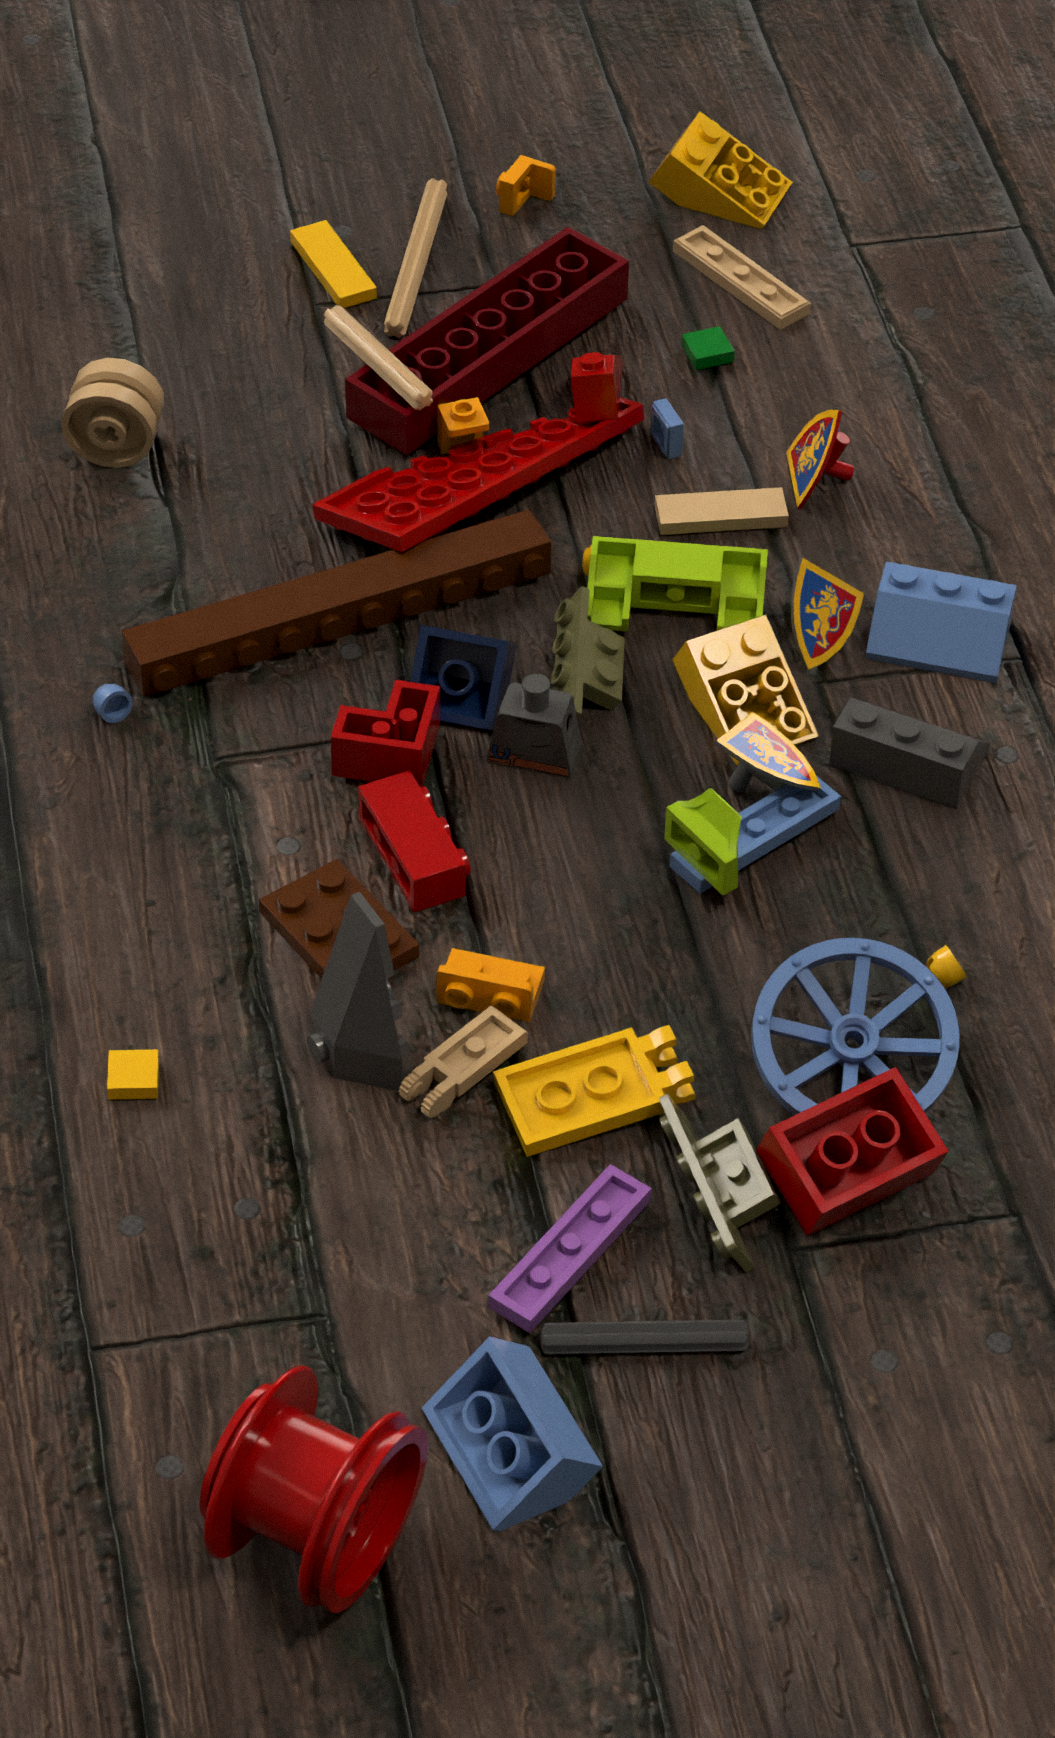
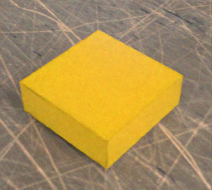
M158 1049L109 1050L108 1100L158 1099Z

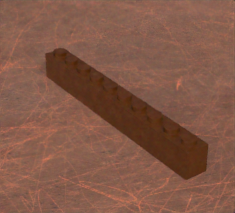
M530 509L424 540L404 552L397 550L387 551L122 630L124 663L142 696L153 695L551 574V540Z

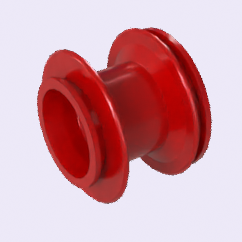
M300 1365L289 1369L274 1383H265L255 1389L237 1409L221 1435L208 1464L200 1493L199 1507L201 1515L205 1519L204 1542L206 1551L211 1558L222 1560L237 1553L256 1533H259L302 1555L298 1578L301 1601L308 1607L322 1605L324 1609L332 1613H340L356 1602L374 1580L389 1557L405 1526L423 1479L428 1456V1435L424 1429L410 1424L406 1414L399 1411L385 1414L361 1438L315 1417L318 1401L317 1377L312 1368Z

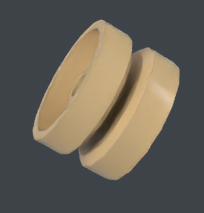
M103 358L91 361L79 370L73 383L69 401L61 420L62 434L70 448L89 462L99 466L114 468L134 465L148 455L153 445L157 425L164 408L163 390L156 377L144 367L126 359Z

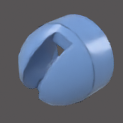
M104 684L94 693L92 704L96 713L108 723H117L129 715L133 706V700L131 695L121 686Z

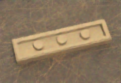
M704 225L673 240L674 253L779 330L810 314L811 303Z

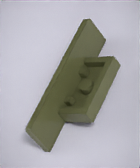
M581 586L570 599H564L555 613L554 620L557 623V637L552 647V651L555 654V667L550 678L553 690L567 692L573 697L577 719L582 714L583 697L612 711L622 701L625 638L610 629L603 628L587 620L589 589Z
M668 1093L661 1096L659 1101L666 1115L659 1118L660 1123L673 1144L679 1143L682 1149V1153L676 1156L677 1161L690 1182L696 1180L700 1191L693 1194L694 1199L704 1217L708 1221L713 1219L718 1230L712 1232L711 1236L717 1249L725 1260L733 1257L745 1272L752 1270L755 1266L737 1228L778 1206L781 1202L761 1159L756 1153V1148L746 1127L737 1118L697 1141L684 1112Z

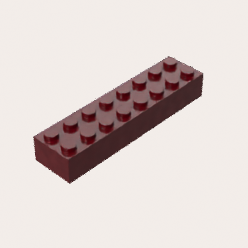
M569 226L388 349L432 390L431 398L433 402L429 407L425 406L422 410H415L366 364L345 379L346 418L402 453L410 454L437 435V405L476 397L482 403L628 299L629 260Z

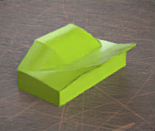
M712 788L689 801H677L667 806L664 839L722 895L738 888V839L742 816Z

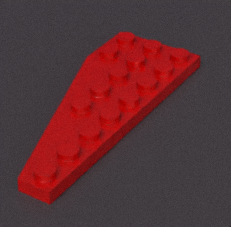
M620 397L618 419L576 422L575 408H570L567 418L547 420L542 417L530 421L531 429L514 435L513 431L508 428L451 446L448 456L428 458L423 455L411 459V468L395 473L392 472L390 467L376 470L313 503L314 518L333 526L335 529L360 536L364 540L373 541L392 550L404 552L433 535L444 533L448 530L449 526L460 520L475 516L479 513L480 509L491 503L506 499L510 496V493L522 486L537 482L541 476L555 468L568 465L570 460L577 456L597 449L601 443L608 439L628 432L630 427L645 420L644 406L641 403Z

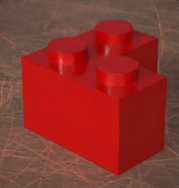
M395 680L386 711L340 705L331 734L332 776L373 782L410 770L420 787L423 786L440 727V686Z

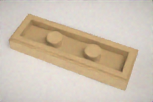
M782 487L655 495V511L660 535L788 527L789 515Z

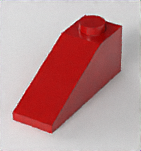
M592 352L584 354L580 358H573L571 383L576 422L618 419L623 365L622 356L603 355Z

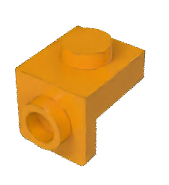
M520 155L508 171L501 173L498 178L496 194L499 195V212L514 216L530 196L551 201L555 196V166Z
M478 397L437 405V444L442 454L449 453L451 446L483 437V431L489 430V420Z

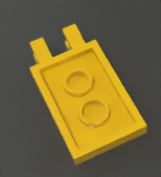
M670 1025L660 1027L648 1035L638 1038L631 1027L493 1071L494 1084L526 1156L529 1157L665 1113L659 1098L667 1093L677 1104L695 1100V1092L690 1084L694 1082V1074L687 1061L677 1064V1056L672 1048L677 1045L676 1037ZM671 1066V1067L668 1068L666 1071H662V1072H659V1073H658V1071H657V1069H656V1067H661V1068H662V1067Z

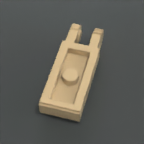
M489 1006L425 1056L423 1063L416 1067L401 1082L398 1091L399 1095L409 1102L410 1100L413 1101L419 1095L421 1096L426 1092L435 1079L440 1084L426 1095L420 1108L422 1109L421 1112L431 1119L432 1117L435 1118L450 1107L456 1096L460 1097L526 1045L528 1032L495 1007Z

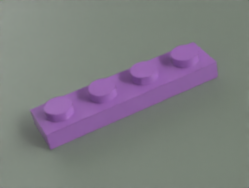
M610 1164L488 1295V1308L531 1333L651 1201L652 1188Z

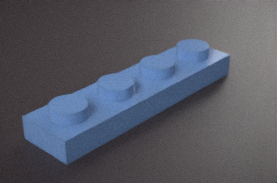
M816 776L821 787L820 791L796 788L786 784L739 812L742 819L738 839V871L840 809L841 796ZM677 851L670 854L669 867L701 894L712 887Z

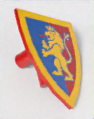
M826 410L817 414L804 426L786 452L798 509H801L810 497L822 474L845 481H850L853 476L854 466L838 460L850 443V439L846 434L838 432L842 415L841 410Z

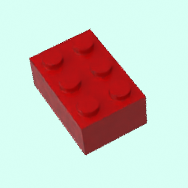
M896 1067L769 1127L756 1149V1153L807 1236L932 1175L949 1152Z

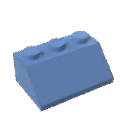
M886 562L878 588L865 659L997 683L1010 630L1017 585Z
M489 1336L422 1407L491 1528L495 1531H502L568 1503L603 1467L531 1348L526 1345Z

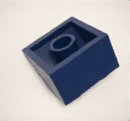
M421 625L410 682L440 686V721L494 730L501 704L510 684L517 643Z

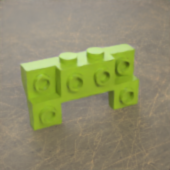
M593 536L588 578L589 602L587 620L610 630L628 631L631 607L718 614V631L763 616L768 549Z

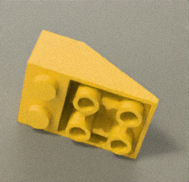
M701 111L682 133L649 180L652 186L681 207L759 229L765 226L793 183L778 169L772 167L748 146L742 144Z
M766 615L688 640L672 659L689 700L717 739L752 712L775 727L795 746L819 737ZM730 756L736 763V765H738L740 761Z

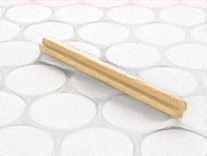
M432 178L426 183L384 321V332L388 337L396 336L401 338L406 334L447 196V183L443 179L437 181Z

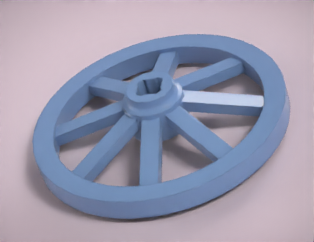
M863 938L826 940L806 947L790 956L772 973L765 983L755 1007L751 1027L752 1052L759 1074L774 1098L793 1115L818 1104L797 1089L837 1064L843 1066L841 1093L857 1085L858 1068L863 1067L873 1077L890 1070L875 1054L939 1057L936 1069L927 1084L917 1094L911 1090L926 1113L945 1091L954 1072L959 1052L960 1034L956 1012L949 995L937 977L924 964L905 951L880 941ZM855 960L849 1014L842 1016L810 969L829 962ZM870 963L886 967L913 984L872 1019L864 1015ZM796 979L831 1031L771 1016L776 1002L791 982ZM924 997L935 1016L940 1039L880 1037L879 1033ZM770 1034L826 1047L829 1050L785 1076L773 1053ZM849 1038L856 1039V1043L860 1047L850 1048L845 1042Z

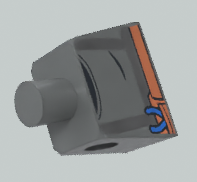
M541 674L526 676L522 684L515 682L509 684L497 716L487 754V763L571 779L582 748L573 697L567 692L551 690L549 679Z

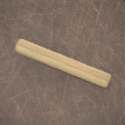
M335 305L332 309L325 311L324 316L326 318L324 324L415 410H422L425 406L429 407L433 402L431 398L432 390L342 306Z

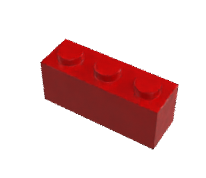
M408 770L358 786L359 819L412 911L415 913L466 896V876L471 873L467 854L464 849L456 848L446 819L444 817L438 818L433 810V803L428 789L425 786L420 787L411 771Z

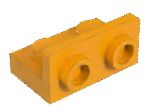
M452 948L446 965H440L436 974V1003L483 1012L489 1006H493L509 1019L530 1022L545 980V967Z

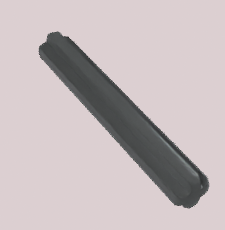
M745 1320L545 1323L541 1329V1347L545 1354L744 1351L749 1344V1329Z

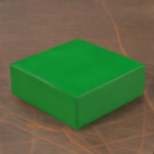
M720 326L682 334L681 346L695 370L734 362L735 350Z

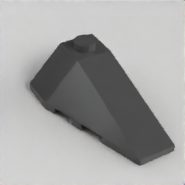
M360 891L350 896L310 1011L311 1035L307 1036V1045L314 1060L317 1063L324 1062L335 1078L399 1091L401 1082L408 1074H411V1055L408 1042L404 1038L398 1040L394 1022L402 1018L403 1015L401 1004L395 999L392 988L387 981V978L394 976V969L385 924Z

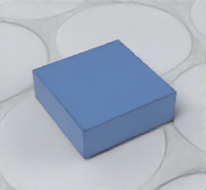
M667 398L653 401L651 409V436L668 459L682 456L684 423Z

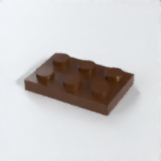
M338 859L259 899V912L321 979L350 896L359 891L385 924L393 969L396 970L419 957V943Z

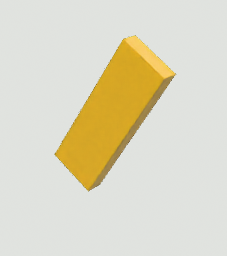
M327 220L290 230V242L336 305L347 308L377 299V287Z

